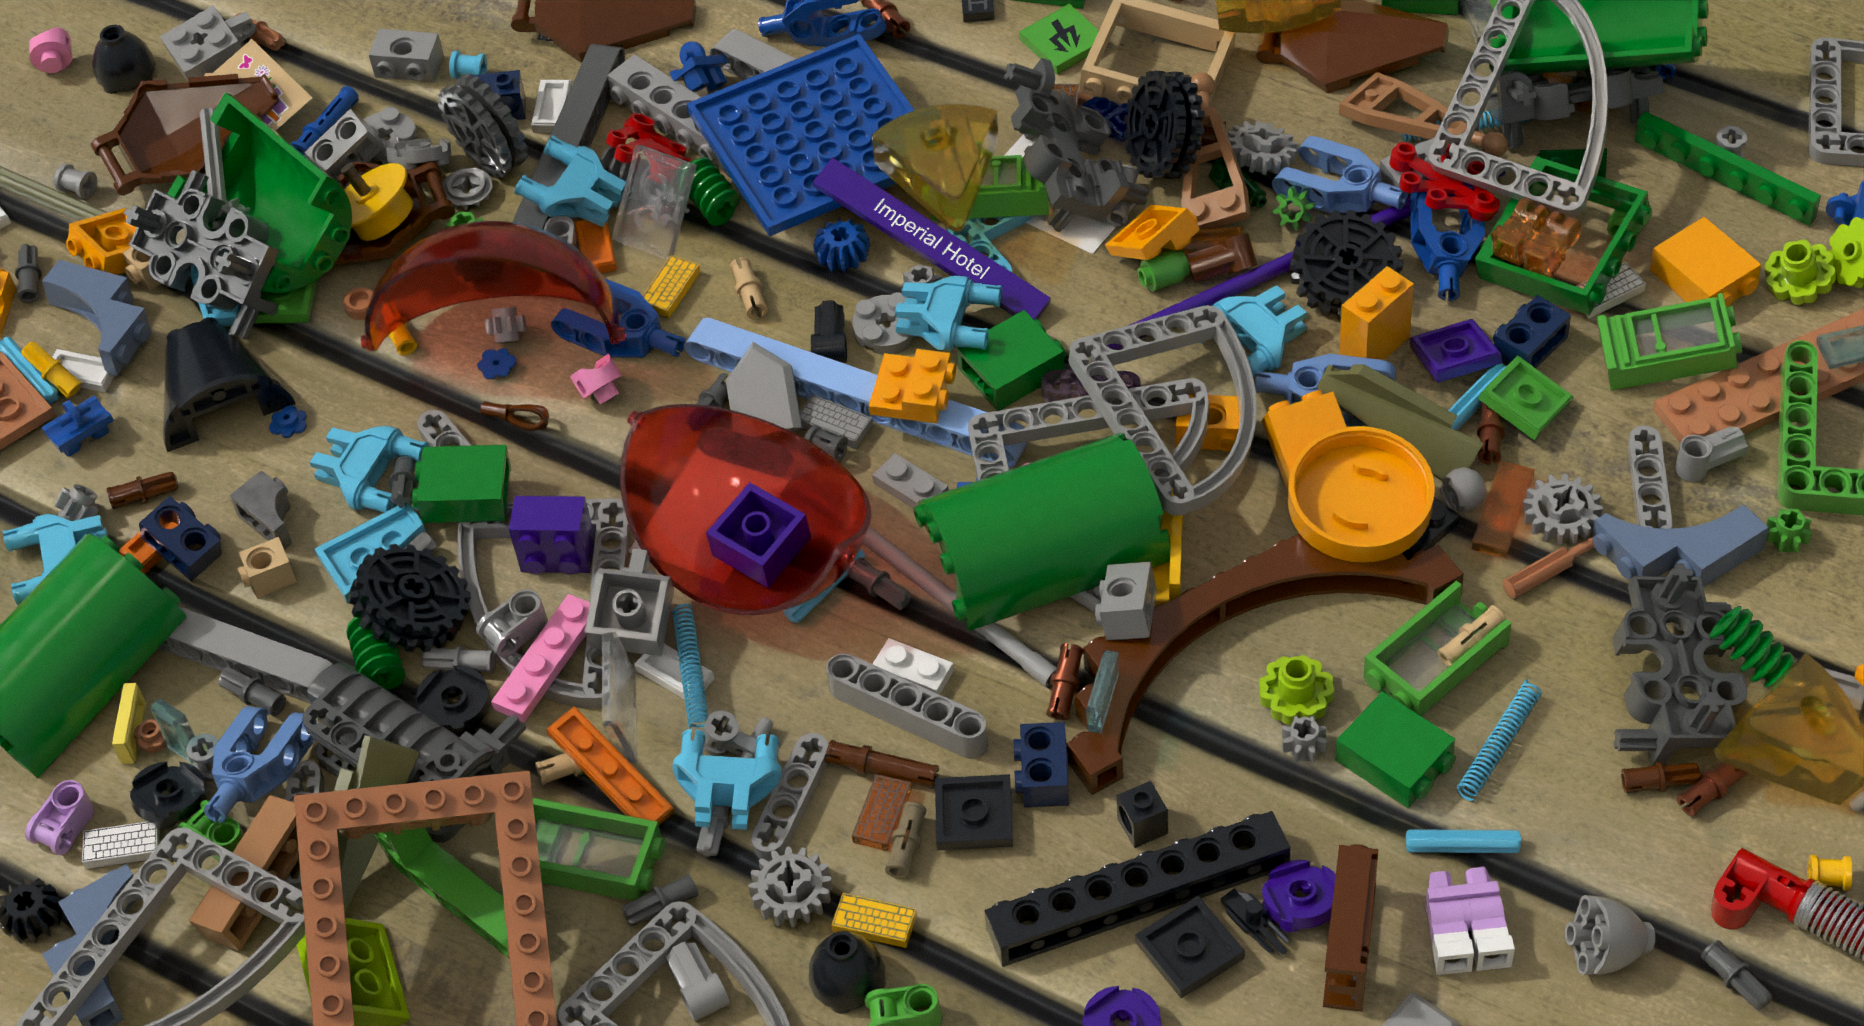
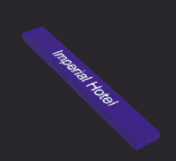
M833 157L814 179V188L949 275L969 277L973 280V283L1002 285L1003 293L1000 308L1014 316L1025 310L1034 320L1038 319L1050 304L1051 297Z

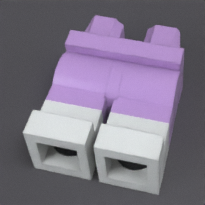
M1485 867L1470 868L1465 871L1466 884L1452 885L1449 872L1439 871L1430 873L1425 909L1428 917L1436 975L1472 972L1473 958L1476 971L1512 967L1515 948L1512 936L1508 932L1503 904L1499 895L1498 881H1491ZM1500 954L1498 957L1493 959L1484 957L1488 955ZM1450 959H1460L1458 962L1449 963L1445 961Z

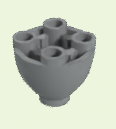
M1584 895L1580 899L1573 922H1568L1566 925L1565 940L1569 946H1573L1577 969L1581 975H1603L1629 966L1641 954L1651 953L1655 945V931L1651 923L1642 922L1628 907L1605 897Z

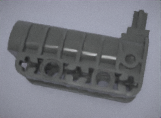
M346 663L333 664L315 678L307 690L311 705L305 710L302 717L307 733L313 740L318 742L315 752L319 764L337 778L341 768L349 770L353 766L357 768L364 735L417 750L419 756L406 784L502 774V769L511 762L507 748L526 730V726L513 714L512 716L509 715L491 735L480 728L474 736L465 731L459 737ZM315 718H317L318 723L316 724L314 723ZM328 750H330V751H332L333 753H335L336 755H338L339 757H341L342 759H344L345 761H344L343 764H342L340 758H338L337 756H335V755H333V754H331L330 756H327V753H326V752H327ZM465 824L447 825L445 828L440 826V830L435 831L432 830V827H428L426 830L432 841L445 842L453 838Z

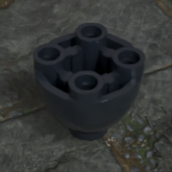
M109 25L103 28L100 32V39L94 49L92 67L95 78L104 91L114 94L138 87L141 81L153 80L152 74L155 71L156 62L146 43L133 33L125 31L120 25Z
M838 931L828 936L816 947L809 963V985L814 996L825 1006L831 1007L836 1013L845 1014L864 1006L865 996L869 992L885 988V965L877 948L865 937L852 932Z

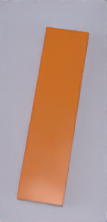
M575 706L547 728V735L572 758L576 765L626 816L657 821L660 825L674 813V808Z

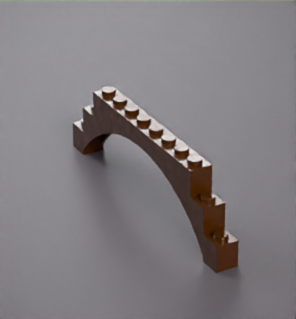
M1300 534L1287 540H1280L1272 548L1261 554L1250 556L1240 565L1226 572L1217 573L1206 583L1196 588L1187 589L1179 597L1166 604L1155 606L1150 637L1106 640L1105 636H1099L1083 647L1084 668L1096 684H1088L1079 693L1075 694L1076 715L1088 732L1084 731L1077 734L1067 743L1068 764L1091 795L1123 779L1122 745L1130 721L1142 697L1156 677L1174 657L1196 639L1227 620L1275 602L1309 595L1334 593L1380 595L1428 605L1456 580L1463 587L1464 574L1439 545L1427 551L1417 552L1410 560H1407L1401 553L1382 561L1359 563L1328 556L1311 546Z

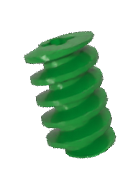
M704 157L686 162L680 166L675 180L701 211L702 215L713 226H721L727 223L732 218L740 202V196L733 189L732 185L727 182L719 169L714 166L712 160Z
M1737 606L1717 622L1710 632L1709 638L1712 640L1722 635L1724 639L1719 648L1724 650L1733 646L1734 650L1729 659L1734 661L1743 657L1745 660L1740 666V670L1744 672L1754 668L1755 671L1750 677V681L1754 683L1764 679L1763 686L1769 687L1790 669L1794 663V656L1790 652L1783 653L1784 646L1779 641L1773 642L1774 636L1770 631H1762L1763 624L1760 620L1751 621L1753 614L1749 609L1741 610L1742 607Z
M354 617L348 623L346 633L356 670L386 690L398 687L406 676L405 669L402 668L403 664L402 659L399 657L398 647L395 649L389 647L388 641L385 639L377 641L372 638L374 632L370 629L363 630L359 626L361 618Z

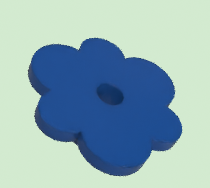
M501 348L498 351L488 349L483 352L482 360L477 363V367L482 371L484 378L491 380L498 376H508L510 373L509 369L515 367L517 361L515 356L510 355L505 348Z
M289 405L284 407L282 411L275 412L271 417L273 422L269 425V430L272 434H281L284 438H290L294 433L299 434L306 430L307 424L305 419L307 415L305 411H298L295 406Z

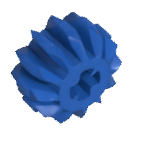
M838 217L836 223L826 221L824 228L817 229L813 247L821 266H828L831 272L839 268L845 274L847 268L852 267L858 270L859 262L867 261L870 241L863 228V224L856 225L852 218L842 222Z

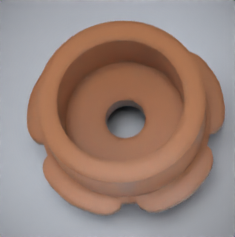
M157 718L147 719L141 725H138L134 731L137 746L149 753L161 751L169 742L170 728L166 722L161 723Z

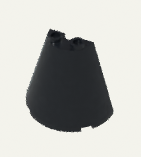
M207 317L199 322L188 324L181 329H174L168 333L165 349L163 440L167 452L199 441L191 419L256 395L264 416L279 411L286 406L296 404L290 391L223 325L219 324L215 318Z

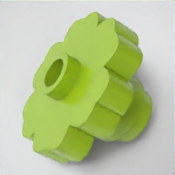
M1855 217L1849 226L1841 224L1837 228L1836 233L1830 237L1829 243L1832 249L1829 251L1833 254L1837 282L1848 287L1862 288L1864 286V219Z
M1805 239L1787 242L1783 247V251H1773L1764 266L1768 290L1774 294L1776 299L1785 300L1790 298L1791 302L1795 305L1815 302L1818 293L1826 294L1830 292L1832 284L1836 281L1833 254L1824 245L1816 244L1811 246Z
M1305 655L1291 658L1282 656L1278 658L1276 662L1274 661L1267 665L1266 676L1259 679L1260 704L1263 707L1271 708L1270 715L1273 719L1282 721L1287 725L1293 723L1294 716L1298 718L1314 716V720L1323 717L1326 714L1327 704L1334 700L1333 676L1330 673L1322 672L1320 661Z

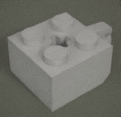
M214 5L161 35L160 38L188 81L189 77H201L205 73L216 71L242 48L240 43L254 34L257 29L246 12L224 21Z
M633 549L629 568L622 567L621 571L598 569L585 627V635L591 648L662 656L674 586L671 577L655 575L654 571L648 570L650 561L648 550Z

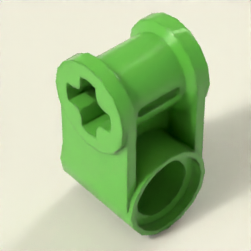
M204 800L200 804L201 809L187 823L181 822L177 827L191 829L232 853L244 836L239 823L228 815L222 823H219V820L217 822L210 820L204 813V807L210 802L208 800ZM212 856L216 860L220 861V856Z
M916 984L892 989L881 988L873 990L865 996V1005L870 1009L871 1023L868 1026H940L942 1023L943 1015L937 992L932 986L927 984ZM922 1006H929V1007H930V1008L927 1009L926 1011H922V1012H917V1011H915L916 1009H918L919 1007H922Z

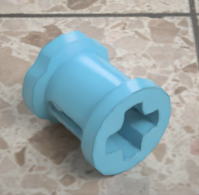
M456 50L452 52L449 62V73L452 79H457V77L467 74H487L488 60L486 54L479 53L478 56L462 55L460 51Z

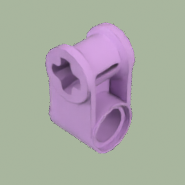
M67 780L59 783L53 789L39 811L28 822L25 831L26 840L33 844L40 842L49 846L51 851L57 855H63L70 850L77 836L94 815L93 803L80 783L74 780Z

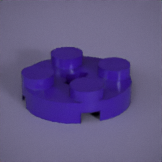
M1293 860L1275 867L1269 873V880L1266 884H1263L1262 888L1265 911L1274 921L1279 923L1282 930L1291 933L1297 932L1300 929L1317 927L1330 921L1335 873L1322 865V869L1310 866V861ZM1302 891L1303 894L1310 895L1304 898L1295 897V892Z
M1119 986L1108 987L1099 991L1086 1004L1082 1020L1083 1026H1115L1114 1020L1117 1018L1122 1022L1129 1019L1131 1021L1129 1026H1161L1160 1010L1156 1002L1146 992L1133 987L1132 991L1126 989L1119 990Z

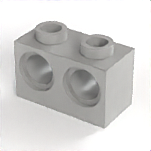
M350 109L304 153L313 163L336 182L340 183L337 177L342 174L341 169L345 165L353 164L355 161L368 163L385 144L370 125Z

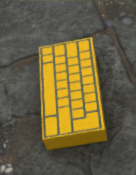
M670 255L643 294V297L658 315L670 318L700 274V265Z
M842 893L831 926L833 932H852L865 937L867 940L906 948L917 912L915 908Z

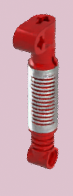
M1741 848L1737 852L1714 889L1711 916L1715 923L1726 929L1744 927L1760 903L1764 902L1787 914L1788 921L1801 927L1804 931L1811 927V934L1817 931V937L1823 935L1824 941L1830 937V944L1835 943V941H1837L1836 947H1841L1843 944V951L1848 950V948H1850L1849 954H1853L1856 951V958L1863 955L1862 961H1864V904L1859 906L1858 901L1853 902L1852 898L1846 899L1845 894L1840 895L1839 891L1833 892V888H1827L1826 884L1823 885V883L1813 878L1804 880L1745 848ZM1735 888L1741 890L1740 900L1736 899L1733 901Z

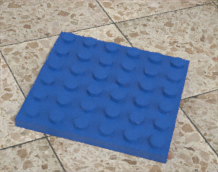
M860 34L686 103L692 120L769 237L842 207L841 204L813 187L814 179L832 157L881 189L888 188L947 163L946 153Z

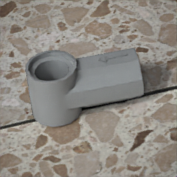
M1730 426L1705 437L1694 434L1686 436L1680 443L1675 472L1681 479L1689 482L1704 479L1709 469L1747 454L1748 445L1745 440V434L1738 426L1734 428Z
M684 941L672 947L669 954L665 956L666 962L680 987L681 997L692 1020L697 1021L730 1005L721 980L716 973H711L696 943H686Z

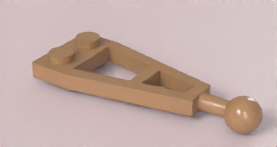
M1204 72L1193 75L1191 83L1197 84V95L1202 96L1203 102L1200 107L1205 113L1202 126L1211 123L1218 142L1202 146L1201 150H1197L1195 164H1189L1190 171L1184 174L1181 205L1182 208L1189 209L1198 220L1197 225L1200 229L1196 234L1251 218L1247 186L1220 112L1215 106L1211 107L1210 95L1214 91L1215 83L1213 78ZM1223 157L1233 186L1196 197L1199 164Z
M1378 72L1339 103L1340 115L1366 125L1426 139H1432L1436 136L1440 125L1434 123L1437 120L1442 122L1448 110V107L1410 85ZM1400 98L1423 112L1417 118L1412 119L1382 112V110L1395 99ZM1455 121L1451 123L1448 131L1453 135H1460L1467 129V124L1463 121ZM1475 131L1469 142L1480 146L1483 152L1497 157L1503 156L1508 148V141L1500 132L1483 134Z

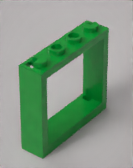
M1537 156L1530 166L1532 169L1574 183L1579 174L1578 169ZM1601 176L1596 177L1588 201L1626 212L1627 215L1584 289L1503 262L1536 206L1513 198L1510 199L1475 258L1479 278L1533 297L1539 295L1551 303L1590 316L1596 304L1600 305L1604 300L1607 285L1611 278L1618 276L1622 266V259L1626 252L1633 250L1637 240V233L1641 226H1646L1651 218L1652 208L1649 206L1648 191ZM1535 182L1531 184L1528 191L1533 196H1542L1548 186L1543 182Z

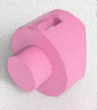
M55 27L29 40L30 61L33 66L47 73H56L67 68L72 61L71 37L68 32L62 28Z
M607 354L596 362L594 369H580L572 374L570 378L583 399L594 394L601 405L619 394L613 382L622 375L610 355Z

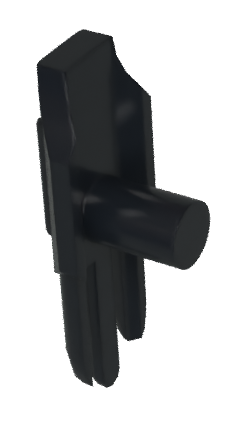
M1234 888L1221 898L1226 914L1244 933L1252 936L1268 953L1273 954L1275 951L1258 933L1282 955L1286 954L1287 949L1266 927L1268 926L1286 944L1289 942L1288 936L1270 918L1264 906L1252 894L1242 893Z

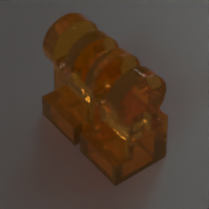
M1522 198L1503 226L1498 224L1492 231L1493 253L1519 266L1524 262L1525 269L1552 278L1566 259V252L1578 240L1582 227L1581 221L1572 217L1565 221L1563 213L1554 211L1550 215L1549 207L1539 205L1536 208L1534 201Z

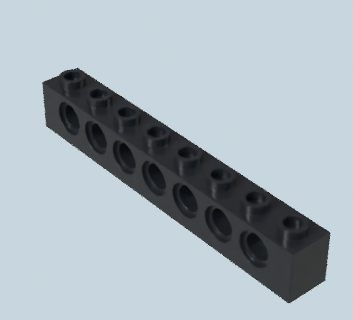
M1273 811L1261 815L1252 814L1241 822L1226 827H1215L1206 834L1191 839L1183 838L1177 840L1171 846L1160 850L1145 851L1131 860L1119 864H1107L1099 871L1084 876H1072L1065 880L1064 883L1049 888L1035 889L1028 895L1012 901L1003 900L997 902L991 908L984 910L986 930L1002 967L1175 908L1197 896L1203 898L1267 876L1275 867L1290 861L1291 847ZM1242 846H1245V847H1249V848H1251V849H1248V850H1240V849H1238V848H1239V847H1242ZM1204 859H1213V860H1215V861L1208 863V862H1203L1202 860H1204ZM1169 871L1179 872V874L1169 875L1166 873ZM1135 883L1143 884L1141 887H1132L1130 885ZM1097 896H1106V897H1108V898H1106V899H1104V900L1094 899V898L1097 897ZM1062 908L1071 909V911L1065 913L1059 912L1058 910ZM1025 921H1034V922H1035V923L1032 924V925H1023V924H1021V923H1023V922H1025Z

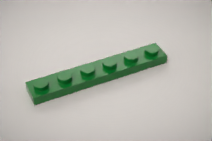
M1644 111L1638 118L1635 142L1643 145L1645 148L1666 156L1674 162L1699 172L1703 176L1709 177L1808 226L1816 219L1821 198L1820 194L1649 112Z

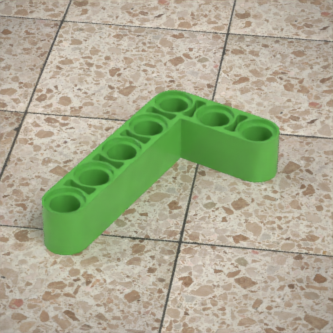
M1794 341L1786 348L1780 373L1778 500L1787 509L1864 516V470L1816 466L1818 352L1815 346L1808 341ZM1793 361H1802L1805 365L1796 364ZM1792 391L1802 392L1804 395L1799 396L1794 394ZM1791 422L1801 423L1804 427H1797ZM1797 453L1803 456L1804 458H1795L1790 454ZM1789 485H1798L1803 490L1792 489ZM1826 488H1835L1840 493H1832Z
M426 828L401 830L399 835H394L393 831L374 833L389 861L403 875L508 957L504 900L500 893L433 842Z

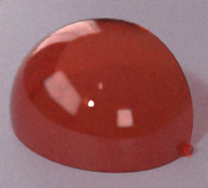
M477 221L455 225L435 232L410 246L395 259L377 283L370 299L365 317L366 335L361 336V346L369 351H377L383 340L395 329L431 311L474 300L509 296L555 297L593 306L606 325L611 344H619L620 341L626 340V328L620 327L617 305L602 273L584 253L571 243L551 232L523 223Z
M673 404L655 407L644 412L632 411L628 416L627 422L631 424L624 443L620 465V490L626 518L640 548L648 550L649 562L662 576L671 577L673 586L684 595L707 607L730 614L763 615L777 613L797 607L820 595L843 575L856 557L864 542L872 517L869 499L855 477L840 462L815 444L774 423L742 412L714 406ZM749 482L806 514L811 534L808 542L769 588L712 556L706 532Z

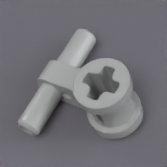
M723 710L715 711L708 716L702 730L706 736L703 750L713 756H721L730 751L740 756V758L755 759L756 739L761 734H766L767 738L773 727V722L767 717L760 718L752 735L749 736L738 730V721L734 715ZM719 731L722 735H717L716 732Z

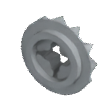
M478 168L456 170L448 175L442 183L447 199L452 201L454 209L462 206L467 210L471 205L479 207L480 202L488 201L490 192L494 191L489 174ZM468 184H470L472 189H470L469 193L464 194L463 192L466 191Z

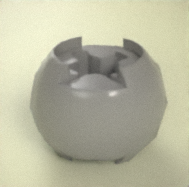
M1462 467L1453 469L1443 478L1440 491L1444 502L1449 508L1463 513L1475 510L1483 502L1486 486L1477 471Z

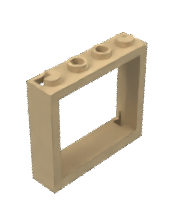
M1113 0L1081 69L1079 92L1127 105L1128 100L1132 99L1131 90L1133 86H1138V77L1098 67L1117 25L1216 52L1207 73L1213 78L1215 83L1214 91L1210 95L1211 105L1234 50L1238 25L1146 0Z

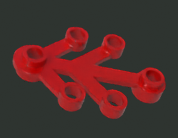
M632 113L630 118L625 120L624 128L609 131L606 143L616 148L614 158L626 164L632 163L635 154L645 151L652 163V179L660 184L669 185L671 181L676 179L680 166L692 161L685 157L687 148L655 132V121L650 117L640 113ZM627 139H636V141L626 144Z
M1400 142L1391 150L1389 165L1396 171L1404 172L1400 178L1399 188L1406 193L1427 192L1425 204L1429 208L1435 210L1443 208L1467 209L1468 215L1478 221L1491 220L1498 213L1500 202L1492 193L1472 185L1473 190L1463 185L1462 181L1434 171L1431 164L1417 156L1416 149L1412 144ZM1448 145L1445 154L1441 155L1440 161L1442 163L1445 159H1451L1449 153L1451 145ZM1472 161L1468 165L1467 172L1477 175L1484 170L1485 164L1481 161ZM1415 169L1431 180H1421L1417 173L1410 171ZM1447 193L1455 194L1458 197H1449Z

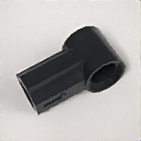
M834 300L822 301L819 306L815 307L814 334H811V352L841 363H847L846 333L844 332L845 313L843 305L837 304Z

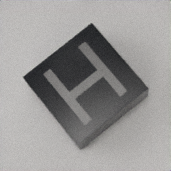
M962 0L963 22L995 19L993 0Z

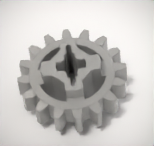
M1245 121L1243 122V127L1234 125L1233 131H1228V137L1239 167L1247 166L1249 167V172H1261L1263 175H1266L1267 170L1278 174L1280 168L1283 169L1289 167L1290 164H1294L1297 142L1292 141V134L1284 135L1285 129L1283 127L1274 129L1273 123L1266 124L1256 121L1255 125H1251Z
M1564 473L1561 480H1556L1552 474L1548 475L1547 483L1538 479L1535 481V489H1527L1522 511L1525 513L1524 523L1527 525L1532 524L1531 533L1533 535L1540 532L1544 533V542H1548L1553 537L1556 538L1557 544L1562 546L1564 539H1569L1575 545L1579 535L1584 539L1590 538V532L1594 529L1595 519L1602 516L1603 506L1600 505V494H1593L1594 486L1592 484L1584 487L1581 486V477H1577L1572 482L1568 481V475Z
M789 846L786 847L785 855L780 856L778 852L773 850L771 851V861L768 862L762 858L759 860L761 871H751L753 883L749 884V891L754 909L761 910L764 920L773 915L776 926H780L783 920L787 919L791 927H795L799 918H802L808 924L811 922L810 913L823 914L822 903H830V890L833 889V884L827 863L821 864L817 853L808 858L806 848L802 847L798 854H793ZM793 880V886H791V893H789L788 891L790 887V881Z

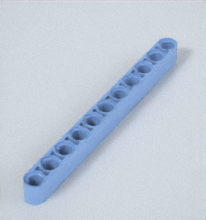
M703 318L684 344L686 352L693 359L732 373L752 342H755L792 365L797 396L809 400L814 394L870 416L875 423L970 456L973 455L969 440L968 423L974 416L988 413L949 399L946 411L941 410L937 424L870 415L869 403L878 375L712 318ZM1013 422L1009 426L1015 430H1021L1025 428L1023 425L1017 422ZM1003 425L999 426L1000 431H1004ZM981 429V433H988L987 429ZM1029 442L1004 446L1008 468L1016 465ZM987 453L980 459L993 462L999 456L995 453Z

